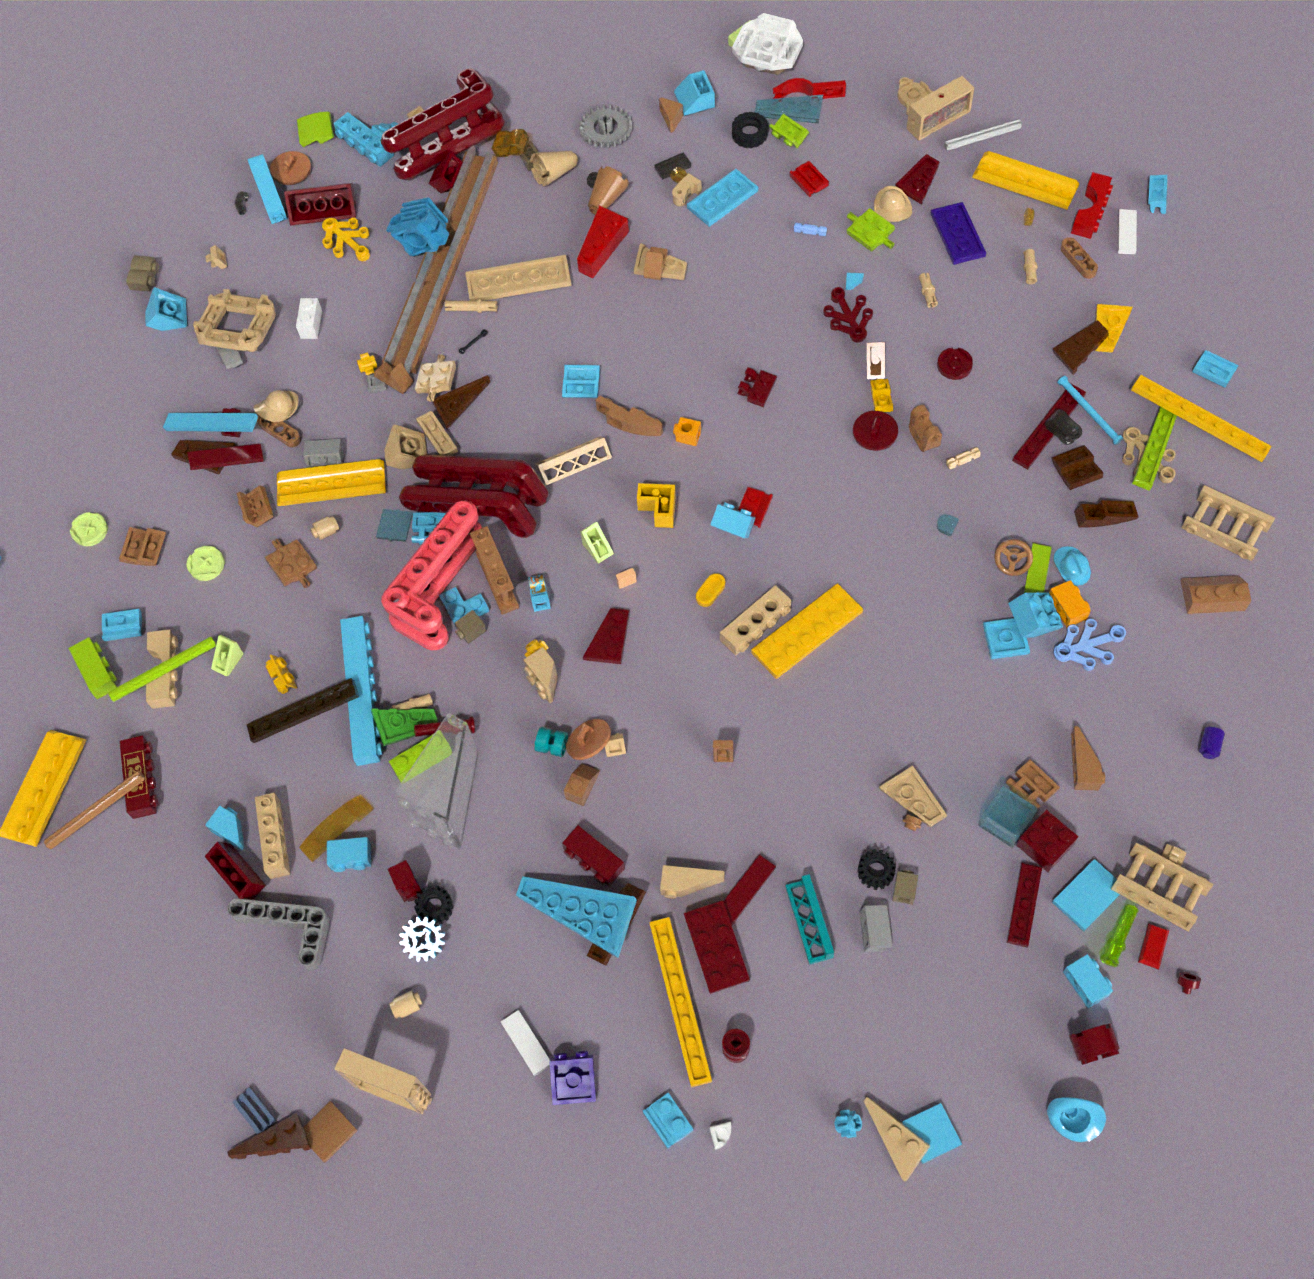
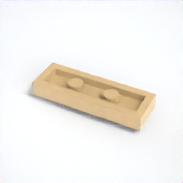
M432 410L416 418L418 425L439 455L452 456L458 452L457 447Z

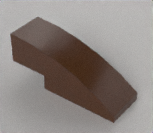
M1101 500L1098 504H1081L1074 511L1079 528L1115 525L1139 518L1134 501Z

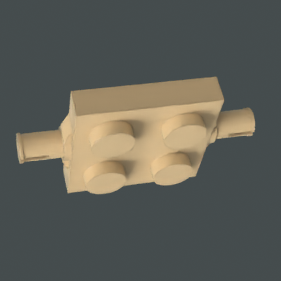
M442 354L438 355L437 362L421 364L415 390L417 394L428 393L427 400L429 402L431 400L432 402L434 401L436 393L451 390L456 364L455 361H444L445 356Z

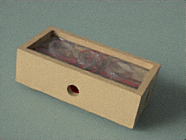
M961 76L939 87L936 91L925 95L918 101H914L909 105L906 129L919 141L969 113L972 106L974 87Z

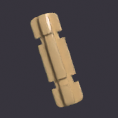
M974 447L970 451L967 450L956 455L955 458L947 459L946 465L948 469H953L956 465L960 466L972 461V459L979 458L981 452L978 447Z

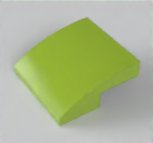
M330 112L313 113L297 119L299 142L303 147L315 141L322 144L334 138Z

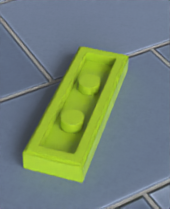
M1032 544L1033 562L1027 571L1024 593H1044L1052 547Z

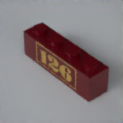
M143 735L120 740L123 781L136 771H140L145 777L143 782L125 794L126 812L132 819L157 814L156 806H158V799L154 794L156 781L152 776L154 763L150 757V753L153 752L151 742L147 741Z

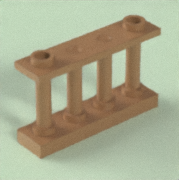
M488 526L470 532L477 550L475 551L501 615L518 609L519 605L512 591L514 589Z

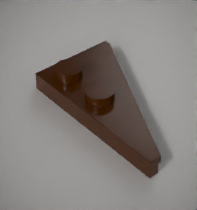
M488 375L434 398L433 405L446 429L454 423L489 385L491 381Z
M295 1113L227 1151L231 1159H245L247 1155L257 1154L261 1157L276 1155L277 1153H290L291 1149L303 1148L304 1151H307L311 1147L301 1119Z

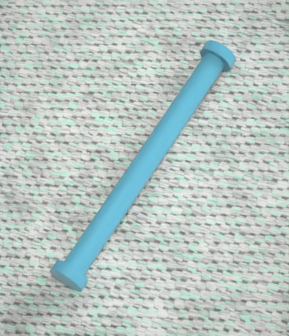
M1066 375L1058 380L1057 383L1060 386L1062 385L1109 435L1114 445L1123 440V437L1118 435L1069 383Z

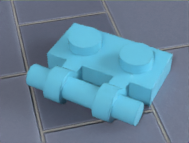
M413 513L412 530L413 532H419V536H412V543H419L421 545L429 536L426 535V532H432L446 513Z

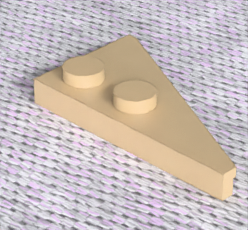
M866 1097L864 1103L902 1180L907 1181L930 1148V1145L870 1097Z

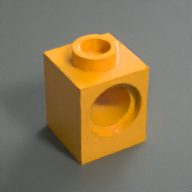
M680 417L678 424L675 423L673 429L676 442L697 446L701 435V422Z

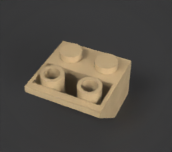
M542 647L524 659V671L527 674L526 679L531 686L535 685L538 688L537 693L539 696L551 704L554 699L558 676L554 660Z

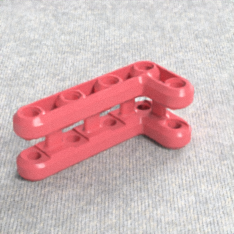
M467 500L456 502L448 510L382 595L381 602L385 611L389 614L392 628L428 650H439L449 640L448 631L445 625L442 624L441 612L434 603L476 550L471 535H468V533L482 528L481 524L477 522L478 511L476 506Z

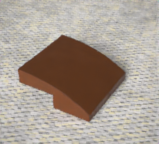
M1085 445L1052 457V462L1069 490L1103 478V471L1094 462V455Z

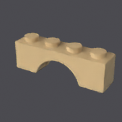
M170 629L147 632V650L153 658L164 662L177 655L175 649L178 647V639ZM175 669L146 684V702L152 709L175 706V699L178 697L175 687L178 674Z

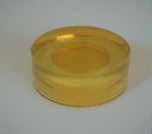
M676 167L672 170L670 177L674 182L679 183L687 173L682 168Z
M1026 208L1023 225L1031 226L1034 219V209Z

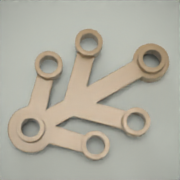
M1130 427L1124 431L1122 436L1123 440L1127 443L1126 453L1122 458V462L1125 465L1133 463L1135 459L1133 455L1135 445L1139 450L1138 463L1134 470L1135 476L1145 449L1143 442L1147 443L1149 436L1141 434L1140 430L1136 427ZM1172 449L1165 450L1163 459L1167 462L1173 461L1176 455L1175 451ZM1160 463L1157 471L1159 479L1163 483L1172 482L1176 475L1175 470L1171 467H1164Z

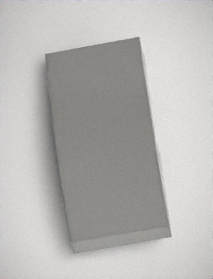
M215 347L226 369L235 368L243 364L237 350Z

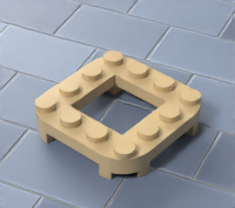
M223 289L224 293L215 296L210 294L207 298L209 304L199 322L194 321L193 323L198 343L241 351H256L276 317L273 302L264 294L261 295L260 299L231 295L230 289ZM226 311L255 315L248 329L244 328L241 333L217 329Z

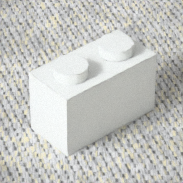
M318 298L300 299L296 328L301 339H318L322 309Z

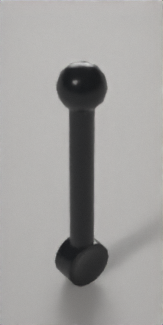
M483 329L480 332V334L471 342H469L466 346L459 348V353L464 354L466 349H468L482 336L485 337L488 332L485 329Z

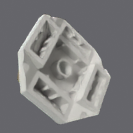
M763 13L757 19L751 20L742 26L732 46V53L745 67L779 75L784 70L793 67L803 46V39L793 20Z

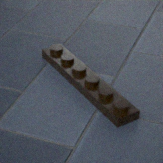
M350 678L246 724L250 741L253 743L259 742L359 698L355 681Z

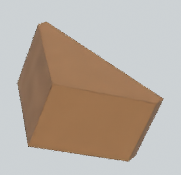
M661 97L659 98V109L670 133H672L683 117V104Z

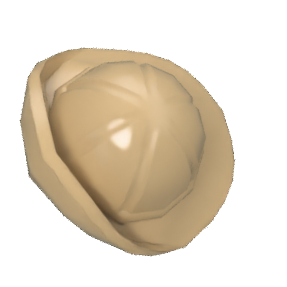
M886 186L880 189L874 200V212L888 222H899L912 215L910 200L904 191L896 186Z
M276 390L271 392L265 400L254 405L253 409L257 415L267 421L281 422L291 417L296 411L299 403L298 395L292 391Z

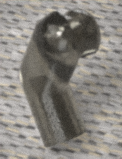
M243 191L237 193L234 202L240 215L246 213L243 202L248 201L247 198H249L248 193Z

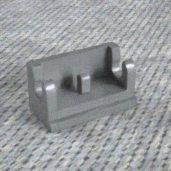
M341 439L305 441L303 457L307 468L343 464Z
M887 905L864 906L859 912L864 952L886 951V948L892 947Z

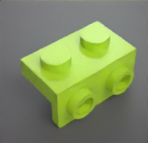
M782 114L775 125H769L772 130L771 134L777 139L781 137L786 145L789 147L793 145L797 149L809 134L806 128L785 114Z

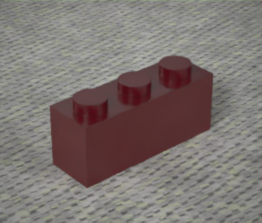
M579 825L562 842L564 854L570 859L575 858L579 861V866L584 871L588 872L590 870L595 874L594 878L601 884L606 883L610 887L625 869V864L620 858Z
M217 841L204 856L239 899L253 900L266 886L232 844Z

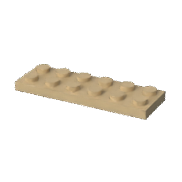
M566 255L465 272L470 301H477L478 299L486 301L572 286Z

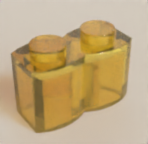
M514 129L511 132L500 131L497 133L491 149L497 157L521 155L526 149L529 136L523 129Z

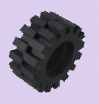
M874 849L871 853L868 851L865 856L861 857L857 873H859L858 877L862 879L861 883L863 885L866 883L868 888L872 886L874 890H877L878 887L884 889L885 886L890 885V882L894 879L896 864L893 863L894 859L889 857V853L886 852L884 854L883 850L876 852V849ZM872 863H880L884 867L885 872L881 876H873L869 872V866Z
M436 885L435 888L428 886L427 890L423 888L422 893L417 894L418 899L414 901L416 913L418 916H421L422 920L428 915L429 921L435 918L437 919L436 923L443 924L442 921L444 919L447 921L449 919L448 915L451 916L453 913L451 911L453 909V901L449 893L441 887L440 889ZM439 899L441 901V908L434 913L427 911L426 905L429 900Z

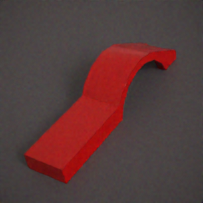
M804 78L789 79L773 88L775 97L772 98L773 103H782L786 95L795 92L805 93L812 100L845 97L846 82L842 80L812 83Z

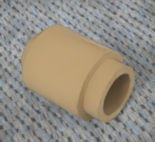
M332 516L313 523V528L310 529L315 539L322 540L335 534L339 530V526Z
M412 990L394 998V1001L389 1003L396 1019L399 1017L404 1018L419 1011V1005L423 1004L418 992L414 994Z

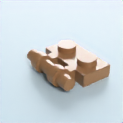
M1029 760L1015 773L1020 779L1018 782H1015L1012 778L1006 781V784L1011 788L1010 791L1013 794H1017L1024 800L1023 803L1027 807L1030 806L1034 811H1037L1041 806L1035 801L1038 797L1045 803L1060 788L1032 760ZM1024 785L1033 791L1031 795L1022 788Z

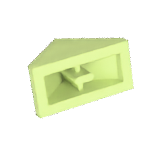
M597 522L580 531L583 546L597 563L614 554Z
M223 635L218 636L211 667L212 670L226 677L230 675L244 654L237 642Z

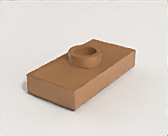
M713 740L714 762H733V740Z

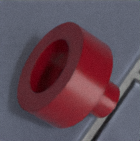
M1180 972L1177 983L1183 986V993L1191 994L1192 989H1199L1201 978L1192 973Z

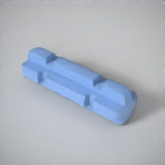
M795 223L794 232L826 236L827 227Z

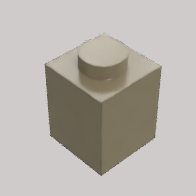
M474 610L455 622L456 635L460 640L464 639L468 644L486 632L484 622Z
M908 870L898 871L892 901L913 905L918 875Z

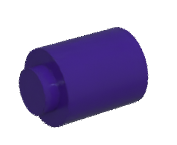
M1206 727L1204 729L1199 749L1204 758L1214 759L1220 756L1225 736L1223 730L1216 727Z

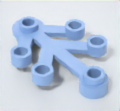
M1087 619L1079 643L1071 645L1073 638L1079 633V627L1074 624L1069 625L1064 642L1056 645L1054 648V657L1061 662L1075 661L1082 664L1085 670L1091 671L1094 669L1096 661L1091 657L1085 658L1076 654L1083 651L1100 658L1103 664L1109 665L1112 663L1114 655L1109 651L1104 652L1094 647L1110 641H1123L1126 636V630L1120 625H1115L1108 634L1089 640L1091 633L1096 629L1097 622L1094 619ZM1088 623L1093 624L1094 627H1089ZM1070 629H1074L1076 633L1070 632ZM1104 656L1110 657V660H1106ZM1086 662H1091L1092 666H1088Z

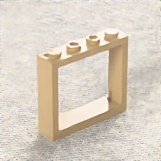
M345 1048L343 1049L334 1070L353 1087L422 1115L424 1110H427L428 1105L432 1101L431 1093L417 1077Z

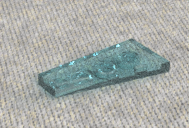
M823 95L757 100L754 113H759L764 118L778 120L782 114H785L797 122L819 124Z

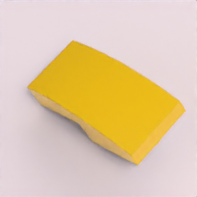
M888 379L870 380L874 410L892 412L893 403Z

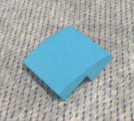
M565 365L562 398H598L600 365Z

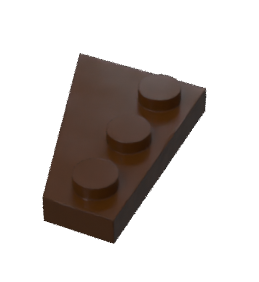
M1097 320L1055 346L1053 353L1074 375L1077 372V368L1086 362L1091 352L1095 351L1109 336L1108 330Z
M180 440L171 455L173 458L189 464L187 452L235 447L236 444ZM224 466L207 468L204 470L219 475Z

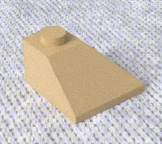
M394 424L384 449L386 465L401 470L412 468L416 457L427 454L424 433Z

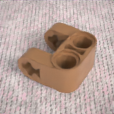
M919 405L911 411L909 423L910 433L922 452L940 446L942 433L939 428L933 426L929 420L930 413L925 405Z

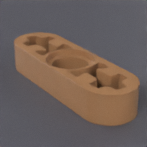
M1067 237L1063 239L1060 248L1061 252L1084 278H1094L1098 270L1096 262L1074 238ZM1079 255L1082 256L1084 259L1077 260L1075 259V256Z
M258 415L257 422L261 429L288 447H296L300 444L301 437L297 430L283 421L270 422V426L268 422H263L265 419ZM277 427L284 428L279 433L274 432Z

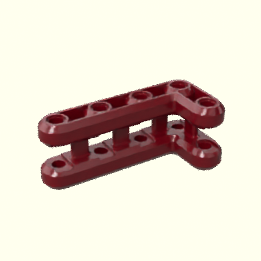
M467 68L458 74L456 82L460 92L399 123L382 134L380 141L386 152L395 153L408 147L409 153L399 158L393 167L399 179L410 180L440 164L448 153L452 152L454 155H457L503 129L505 121L502 113L491 102L494 96L492 88L477 70ZM466 117L467 122L463 123V125L454 130L449 129L448 126L453 122ZM437 132L438 137L435 140L421 146L419 141Z
M424 454L415 458L412 470L418 478L429 480L428 485H407L402 488L399 499L401 504L409 510L447 513L456 502L467 500L476 506L478 516L497 517L503 521L512 534L521 538H527L534 534L537 523L524 504L536 507L542 506L546 503L549 493L531 465L523 460ZM442 482H460L458 487H441ZM473 484H491L490 489H472ZM504 487H512L516 491L517 495L515 493L503 491Z

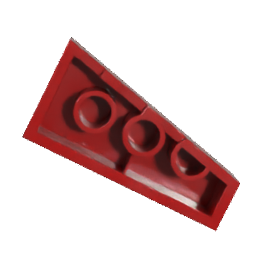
M599 205L577 257L578 271L594 278L629 233L628 218Z

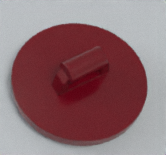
M868 411L861 414L855 420L853 436L861 447L872 451H880L894 444L898 436V425L894 418L885 412Z

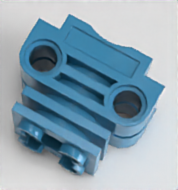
M429 197L403 203L402 206L404 208L400 209L401 213L391 218L386 230L388 233L391 232L392 237L403 245L404 251L410 256H416L424 252H436L438 246L446 244L449 236V231L446 229L445 224L448 223V219Z

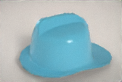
M1066 546L1059 548L1055 552V565L1066 582L1071 580L1074 586L1087 583L1091 575L1089 562L1078 549Z

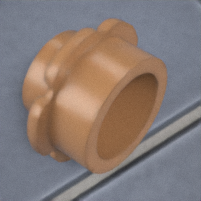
M907 814L905 820H902L905 823L904 827L912 831L921 828L922 820Z

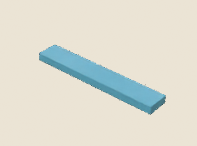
M168 413L163 428L166 431L253 432L258 416L255 413Z

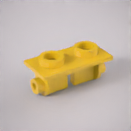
M270 654L271 659L266 662L265 667L271 678L274 679L278 675L273 680L278 692L285 694L288 692L289 687L297 689L294 682L295 678L286 667V661L282 657Z

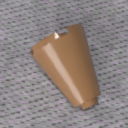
M601 166L598 170L588 203L589 211L596 215L599 205L607 209L627 189L629 182L627 179L623 180L621 178L622 174L609 166H605V168Z

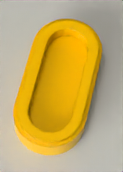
M717 573L710 575L696 592V602L702 607L711 606L724 590L725 578Z

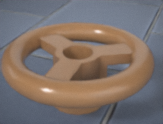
M1010 539L1002 542L997 547L994 559L996 566L1001 572L1010 576H1018L1028 571L1031 567L1033 553L1025 542L1018 539ZM1018 545L1022 547L1025 551H1021L1017 547L1008 549L1007 546ZM1001 552L1007 556L1010 562L1009 569L1005 568L1001 563ZM1015 554L1017 559H1012L1011 555ZM1027 557L1024 567L1015 570V564L1022 558Z

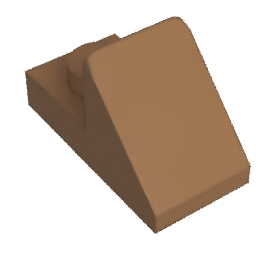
M651 247L650 251L646 252L644 278L661 280L668 249Z
M384 361L374 372V377L402 394L413 384L412 378L400 362L393 367Z

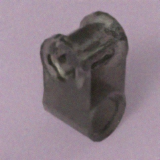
M1061 409L1056 410L1045 423L1046 428L1065 445L1072 444L1075 439L1082 435L1080 425Z

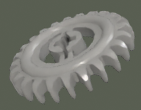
M603 104L602 110L596 105V112L590 108L591 114H588L586 111V118L582 116V121H580L579 131L581 136L584 137V141L590 145L594 144V147L600 146V148H604V146L610 148L611 145L616 147V144H622V141H626V137L630 136L633 125L631 116L628 115L627 111L623 114V108L618 111L617 105L612 110L611 104H609L608 109ZM605 121H606V126H607V134H606V130H605ZM613 122L618 126L615 132H613ZM597 123L599 126L600 134L597 133L594 129Z

